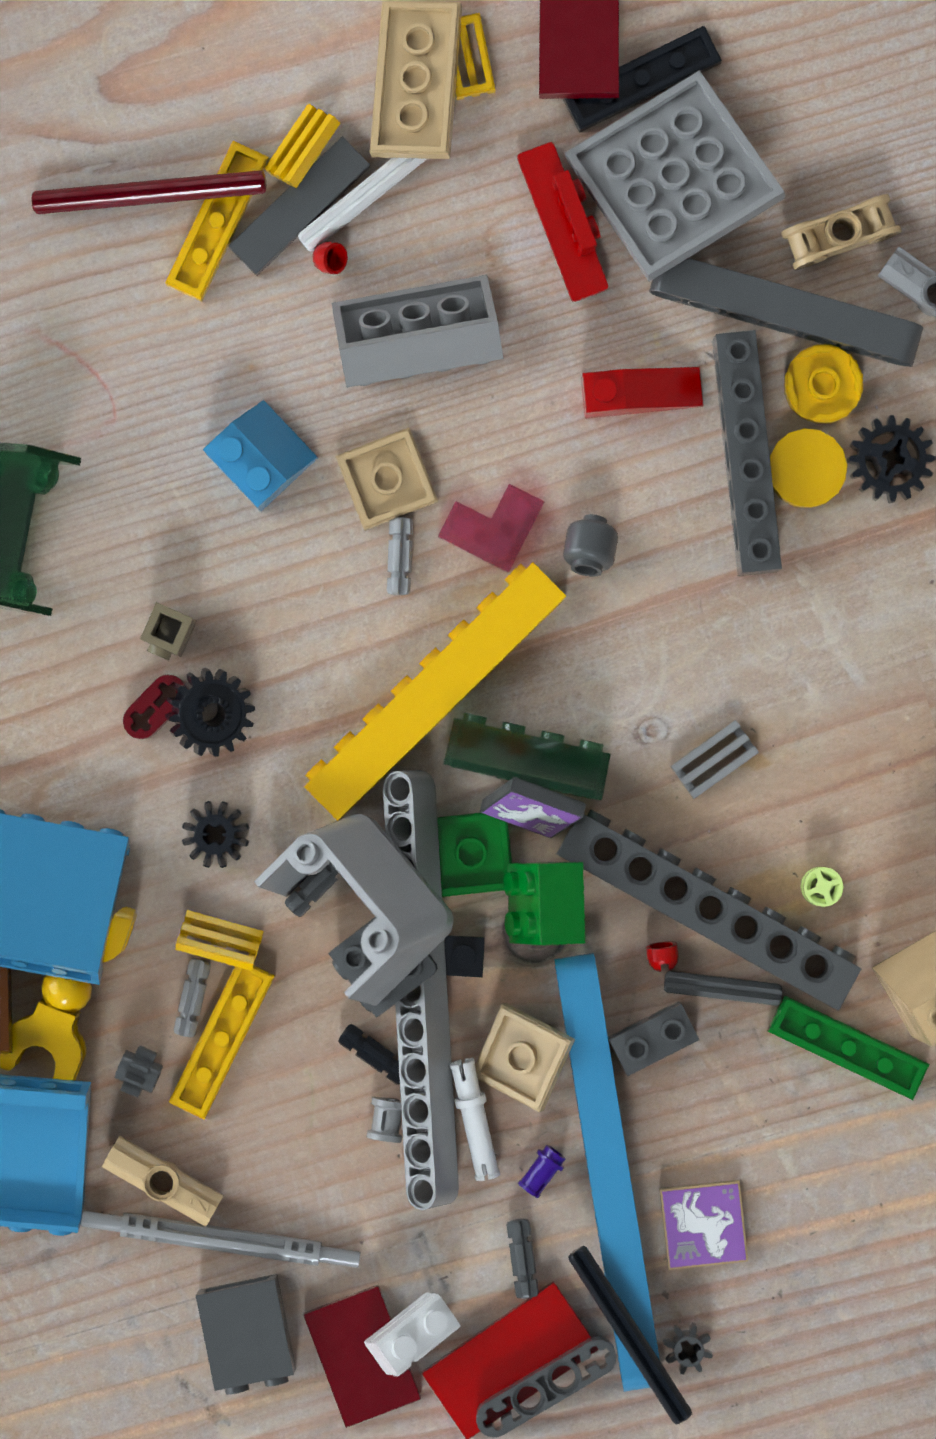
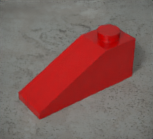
M699 367L618 369L582 373L581 387L585 419L703 407Z

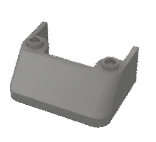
M354 814L298 837L254 882L262 889L288 897L309 875L321 872L331 862L376 917L366 927L361 937L362 951L372 965L344 993L349 999L377 1006L449 935L453 927V915L449 907L381 826L368 816Z

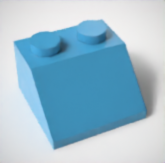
M264 400L231 422L203 449L205 454L260 512L318 459L314 452Z

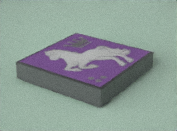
M513 777L482 800L480 813L548 838H553L583 818L586 804Z

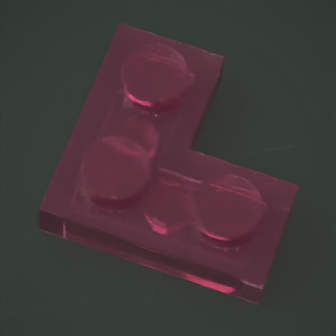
M509 484L491 519L455 501L438 538L509 573L545 501Z

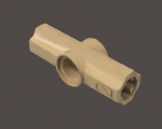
M121 1136L118 1137L102 1165L104 1169L146 1192V1195L152 1200L162 1201L205 1227L224 1196L180 1171L174 1163L161 1160ZM158 1171L169 1173L173 1179L172 1189L168 1191L158 1190L153 1184L154 1173Z

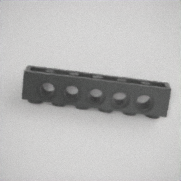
M756 330L715 334L712 346L738 576L776 573L782 569Z

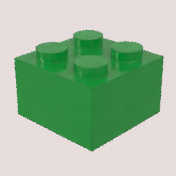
M583 862L507 863V872L504 875L503 886L508 896V912L505 915L504 926L506 934L509 936V943L527 945L585 944Z

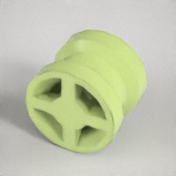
M820 866L814 867L804 874L800 888L806 901L812 905L826 907L833 905L840 899L844 886L842 878L836 871Z

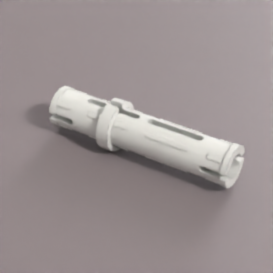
M465 1058V1063L463 1064L460 1059L450 1063L449 1066L452 1070L458 1096L454 1101L456 1108L461 1109L475 1171V1180L485 1181L487 1174L489 1180L494 1179L501 1174L498 1169L484 1103L487 1101L485 1092L480 1091L474 1058Z

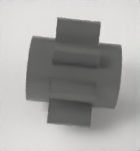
M142 1046L137 1048L136 1053L128 1050L125 1051L114 1077L123 1081L120 1091L137 1098L142 1090L150 1093L153 1092L163 1069V1065L154 1062L157 1052Z
M693 1322L689 1330L681 1331L678 1325H674L676 1335L673 1340L668 1338L663 1340L664 1345L673 1350L672 1353L665 1357L666 1362L669 1364L677 1360L680 1363L679 1371L683 1375L687 1367L695 1366L697 1371L702 1372L700 1362L703 1357L713 1358L712 1352L704 1349L703 1346L710 1341V1335L706 1333L699 1337L696 1334L697 1326ZM688 1340L691 1345L696 1344L693 1356L688 1357L685 1352L680 1353L683 1341Z

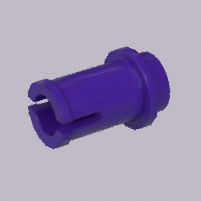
M546 1145L543 1150L538 1149L537 1154L539 1156L524 1177L518 1182L525 1191L536 1198L541 1196L542 1191L558 1170L563 1171L564 1169L562 1164L566 1158L549 1145Z

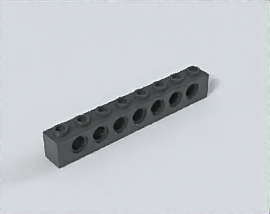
M591 809L587 816L584 815L583 818L572 824L556 853L557 855L569 862H583V869L830 1007L838 1011L840 1010L862 968L853 964L856 956L836 945L832 952L818 944L821 939L819 935L802 926L799 927L797 932L783 925L786 917L766 906L762 913L748 906L751 898L732 887L729 888L727 893L713 886L716 878L696 867L692 874L678 867L681 859L660 848L656 855L643 847L646 842L644 838L627 829L620 835L608 828L611 820ZM603 837L610 838L616 845V853L608 861H601L594 854L595 843ZM637 857L646 858L651 865L649 876L643 880H635L629 873V865ZM678 876L685 882L686 890L681 898L672 900L666 896L664 885L669 878ZM707 896L716 897L721 906L719 914L712 919L704 918L699 911L700 902ZM744 915L750 916L755 922V931L748 938L738 937L734 930L736 920ZM785 935L789 939L790 950L783 957H774L770 952V942L775 936ZM818 954L825 961V969L819 976L810 977L805 971V962L810 956Z

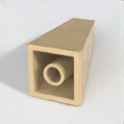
M935 930L871 967L911 1037L932 1047L936 1045Z

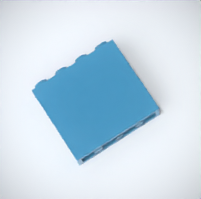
M0 809V967L100 985L103 973L102 961L126 855L129 856L130 853L129 837L123 836V833L110 828H102L100 832L84 829V826L72 821H62L60 824L45 822L42 817L34 814H22L21 817L7 815L5 811Z
M0 1074V1226L8 1227L14 1232H28L32 1229L48 1230L50 1234L58 1236L69 1235L72 1232L78 1233L84 1211L91 1082Z

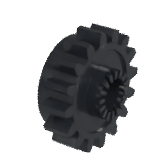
M202 668L201 676L199 677L189 672L186 674L188 682L184 685L176 683L174 685L178 691L176 696L167 698V702L173 708L172 712L165 714V717L176 724L169 730L170 733L175 737L183 735L179 744L185 749L194 744V753L199 756L204 754L206 748L214 757L219 756L221 746L230 752L234 751L232 740L237 738L244 742L247 738L241 732L242 728L253 727L254 725L252 721L246 718V713L255 711V706L244 702L251 695L250 691L246 688L238 689L241 680L235 676L227 680V672L222 669H218L215 676L207 668ZM216 703L218 708L216 716L212 720L204 721L202 718L204 708L208 704Z

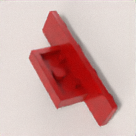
M548 142L519 153L517 155L518 164L571 301L578 302L606 291L608 283L595 252L597 247L596 239L601 238L594 216L586 217L581 203L587 201L579 178L572 180L569 170L564 171L553 142Z

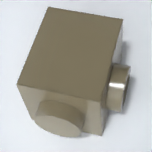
M156 602L140 639L150 644L147 651L166 660H169L172 654L182 657L197 621L192 617Z

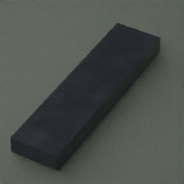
M702 26L620 66L619 98H565L563 101L580 133L670 89L699 70L703 73L721 64L722 60L705 26Z

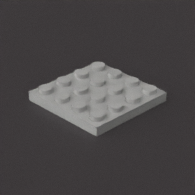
M700 70L565 152L566 160L649 282L785 199L784 190Z

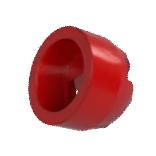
M324 242L318 245L313 252L314 266L323 273L336 275L341 273L347 265V251L340 243Z
M663 941L646 946L647 960L653 970L661 972V965L667 964L669 971H671L677 965L679 960L677 942Z

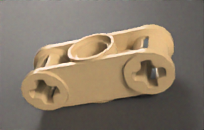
M889 194L873 197L851 208L816 220L805 221L781 232L783 239H788L795 258L793 263L794 270L813 266L827 258L867 244H875L900 234L902 229L900 225H895L888 205L891 200ZM844 224L850 230L851 238L846 241L837 239L832 231L833 225Z

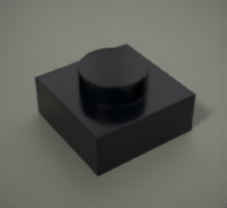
M448 935L444 942L446 976L483 978L485 937Z

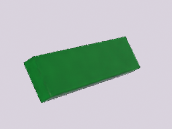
M785 995L767 1030L769 1033L911 1100L914 1099L930 1065Z

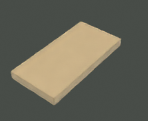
M382 0L370 154L372 157L450 159L462 17L461 2Z

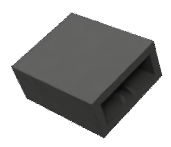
M277 1274L204 1288L197 1292L196 1301L214 1391L225 1389L226 1395H231L249 1390V1384L264 1381L265 1386L270 1387L289 1381L288 1376L294 1375L296 1364Z

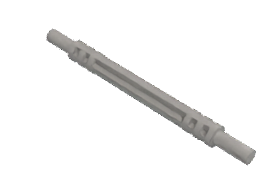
M83 1211L81 1227L120 1232V1237L315 1266L322 1262L358 1268L361 1254L359 1251L321 1246L322 1242L211 1225L205 1227L198 1223L125 1212L123 1216Z

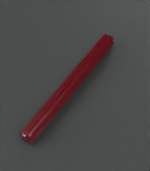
M258 170L41 190L32 193L31 201L35 213L47 214L264 194L267 184L264 172Z

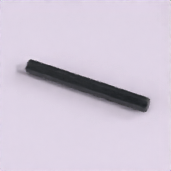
M586 1246L577 1248L568 1256L570 1263L672 1422L676 1425L684 1422L692 1415L691 1408Z

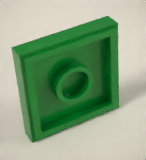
M483 813L437 817L442 897L504 891L503 880L507 872V863H512L508 823Z

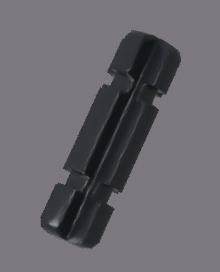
M348 1025L339 1037V1044L349 1051L352 1048L356 1050L357 1053L355 1055L379 1073L385 1071L388 1073L386 1078L396 1085H400L399 1060L393 1058L395 1054L372 1037L368 1036L367 1039L363 1037L362 1034L364 1032L355 1025Z

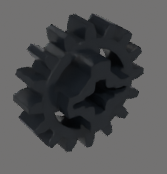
M890 415L885 426L876 418L871 422L873 431L871 432L867 428L862 427L858 433L863 441L853 440L850 444V447L857 451V455L850 456L847 459V463L857 465V470L850 477L851 479L862 478L864 482L859 488L860 492L867 490L869 487L874 490L872 500L877 501L882 494H886L888 503H894L897 493H900L901 497L906 501L911 498L910 487L918 492L922 491L925 487L920 478H931L933 472L926 468V464L936 460V456L926 454V449L933 442L932 440L922 442L919 437L924 429L919 427L915 431L910 430V419L908 418L901 425H896L894 415ZM893 434L890 441L883 445L871 442L880 435ZM908 441L914 447L917 459L911 457L906 446ZM897 446L895 459L900 464H896L886 473L888 468L886 466L887 459L882 457V455H887ZM865 460L872 462L876 471L875 478L869 473ZM899 474L911 476L903 484L890 485L894 476Z

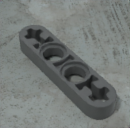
M601 1336L588 1338L487 1398L479 1405L476 1411L478 1429L488 1437L497 1438L505 1435L606 1375L613 1369L616 1363V1352L613 1344ZM597 1346L600 1351L607 1349L609 1352L605 1355L606 1363L600 1366L596 1361L591 1362L585 1366L589 1374L582 1377L579 1365L572 1358L580 1355L582 1363L592 1356L590 1351L592 1347ZM562 1365L572 1368L575 1373L573 1383L567 1387H559L552 1380L553 1371ZM526 1386H532L540 1392L539 1403L531 1408L521 1406L517 1400L519 1390ZM510 1396L513 1408L520 1415L513 1418L510 1410L502 1415L501 1426L496 1427L493 1423L486 1425L484 1423V1420L487 1419L486 1410L492 1408L495 1412H500L507 1407V1403L503 1399Z

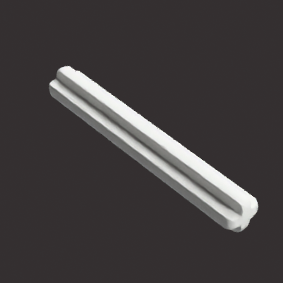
M391 158L303 229L298 235L300 242L310 252L314 251L318 245L328 240L427 159Z

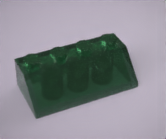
M464 713L462 720L454 718L443 763L444 766L504 780L517 777L552 791L602 801L611 756L609 753L602 752L603 744L582 739L579 746L565 744L564 735L543 730L540 738L526 735L525 726L509 722H503L501 729L487 726L486 717L470 713Z

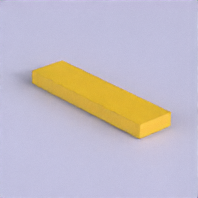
M232 141L217 174L258 170L264 172V168L269 162V157ZM253 195L204 200L165 282L167 286L198 301H203Z
M254 965L252 971L234 967L169 1103L205 1120L275 977L274 974Z

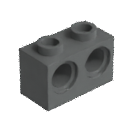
M679 1001L608 1036L627 1076L699 1041Z

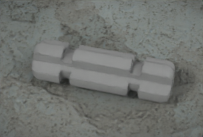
M396 517L391 519L389 524V534L393 535V540H389L388 572H391V578H387V592L391 595L403 596L408 595L411 590V578H407V573H411L412 541L409 540V535H413V521L406 517Z
M193 958L189 961L186 973L189 975V978L184 982L178 1012L181 1013L180 1017H176L174 1033L177 1035L193 1037L196 1033L198 1025L196 1016L200 1015L207 985L204 984V980L209 977L211 968L210 962Z

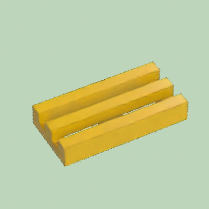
M480 13L462 16L460 40L470 86H462L459 67H457L455 92L457 100L465 99L464 97L480 96L482 93H495ZM473 23L485 79L483 84H478L466 28L467 24Z
M307 104L264 169L271 176L297 188L340 125V122L329 113L327 115L323 110L316 109L314 106Z
M187 910L176 941L175 950L252 971L264 931ZM188 936L209 941L212 945L188 939ZM227 946L230 948L248 952L249 955L241 954L223 948H226Z

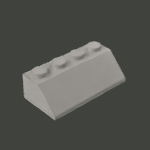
M487 275L332 303L347 388L358 385L367 386L375 382L397 378L405 379L413 375L429 372H443L452 368L473 364H486L490 361L504 359L498 319Z

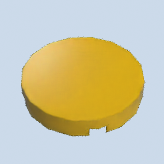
M831 344L814 345L802 350L790 362L784 376V395L790 408L802 419L815 424H832L845 418L857 406L863 392V374L858 362L850 354Z
M804 428L790 432L776 443L770 454L773 490L781 500L794 507L813 508L826 504L839 493L846 480L847 461L844 451L832 436L821 430Z

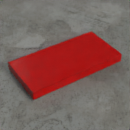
M553 1281L542 1288L537 1296L526 1299L423 1370L422 1375L464 1437L470 1439L480 1432L476 1423V1411L484 1400L592 1336ZM597 1346L590 1349L591 1355L599 1350ZM580 1355L572 1358L577 1364L581 1362ZM564 1365L557 1367L552 1373V1380H556L572 1368ZM532 1386L523 1387L517 1394L518 1402L521 1404L537 1393L538 1390ZM510 1396L503 1399L507 1403V1407L500 1412H495L492 1408L486 1410L487 1419L484 1420L486 1425L493 1423L513 1409Z

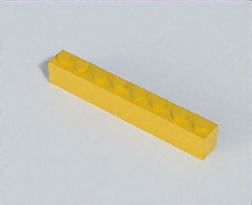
M534 562L527 568L522 564L518 565L505 578L509 586L499 596L492 591L476 607L480 614L470 624L464 619L447 635L452 642L443 651L440 652L435 647L419 663L423 670L413 680L407 675L390 691L395 698L389 704L383 707L378 703L362 719L367 725L356 736L349 731L333 747L338 752L336 756L328 763L321 759L306 773L305 776L310 781L304 786L305 789L337 821L341 820L566 599V595Z

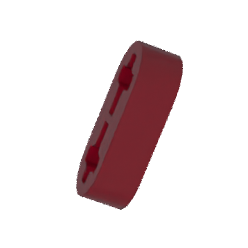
M169 674L157 678L125 712L123 725L126 732L137 739H148L155 735L168 722L165 714L172 712L173 708L167 700L160 707L155 704L163 695L160 686L164 683L169 686L174 683L184 685L183 680ZM152 707L155 712L148 719V723L151 725L150 729L146 731L140 728L135 731L132 728L135 724V720L132 718L133 714L137 712L143 715Z

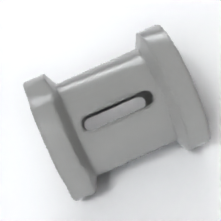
M372 1097L371 1104L375 1106L372 1128L367 1131L366 1137L378 1141L401 1143L402 1135L399 1134L402 1114L401 1100Z

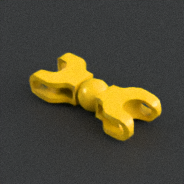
M126 906L114 914L102 963L112 960L126 949L137 917L135 909ZM45 975L41 987L43 999L38 1002L33 1014L22 1017L12 1025V1053L0 1054V1068L10 1071L19 1064L27 1048L31 1046L43 1047L52 1054L56 1062L53 1079L76 1081L87 1053L84 1038L78 1031L77 1026L81 1014L79 1010L84 1008L90 1000L92 985L91 983Z

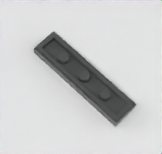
M342 136L311 166L297 188L290 186L229 245V248L258 276L298 237L303 229L315 221L370 168V164Z

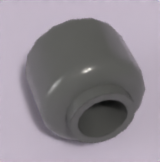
M594 514L585 515L584 519L571 523L567 529L563 551L564 560L571 566V570L579 575L595 577L600 576L602 571L611 568L614 564L618 543L616 529L607 524L606 518Z

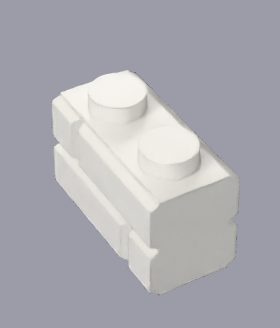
M426 1292L366 1339L364 1343L386 1374L400 1376L412 1366V1361L417 1362L461 1326L439 1294Z

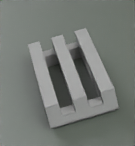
M736 720L670 766L693 799L759 753ZM733 732L736 735V740L687 775L683 771V767ZM741 745L744 746L746 752L697 787L693 785L692 780Z

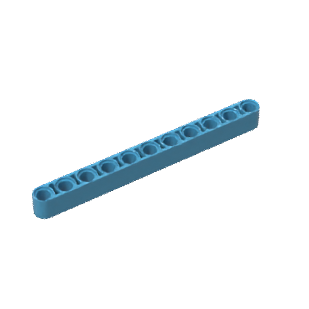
M594 953L554 959L565 1031L567 1035L575 1039L569 1056L604 1274L660 1360ZM614 1331L623 1391L651 1388Z

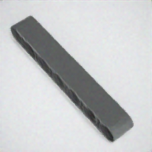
M690 258L653 279L649 289L651 294L666 300L821 344H831L842 350L905 367L913 366L923 332V326L909 320Z

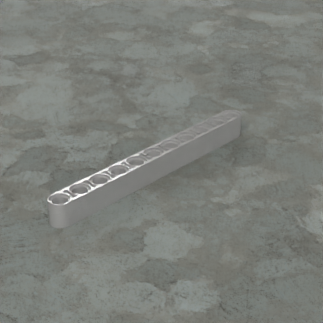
M422 770L391 772L383 784L385 832L442 899L434 780L429 773ZM444 940L430 953V956L437 964L436 973L395 1003L406 1193L410 1204L419 1210L451 1204L456 1199L459 1190L452 1070L449 1066L451 1063Z

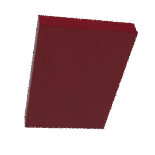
M540 0V99L619 98V0Z
M379 1284L303 1314L346 1428L421 1399L410 1368L400 1376L386 1374L364 1343L366 1339L392 1320Z

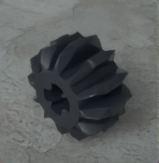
M207 801L204 803L206 817L195 808L190 811L192 817L198 821V824L183 823L182 828L187 831H194V837L184 838L182 843L184 846L194 843L198 845L189 855L192 860L197 859L205 852L204 867H211L214 855H217L219 866L224 868L227 867L225 852H228L235 860L241 858L240 852L233 846L238 844L247 847L249 840L237 837V832L247 831L250 827L248 823L237 826L233 823L242 815L239 809H236L229 817H226L228 802L222 801L219 805L218 814H215L214 805L211 801ZM210 825L213 827L222 825L225 828L226 833H223L222 836H226V839L222 844L218 841L210 844L206 839V836L210 835V833H206Z

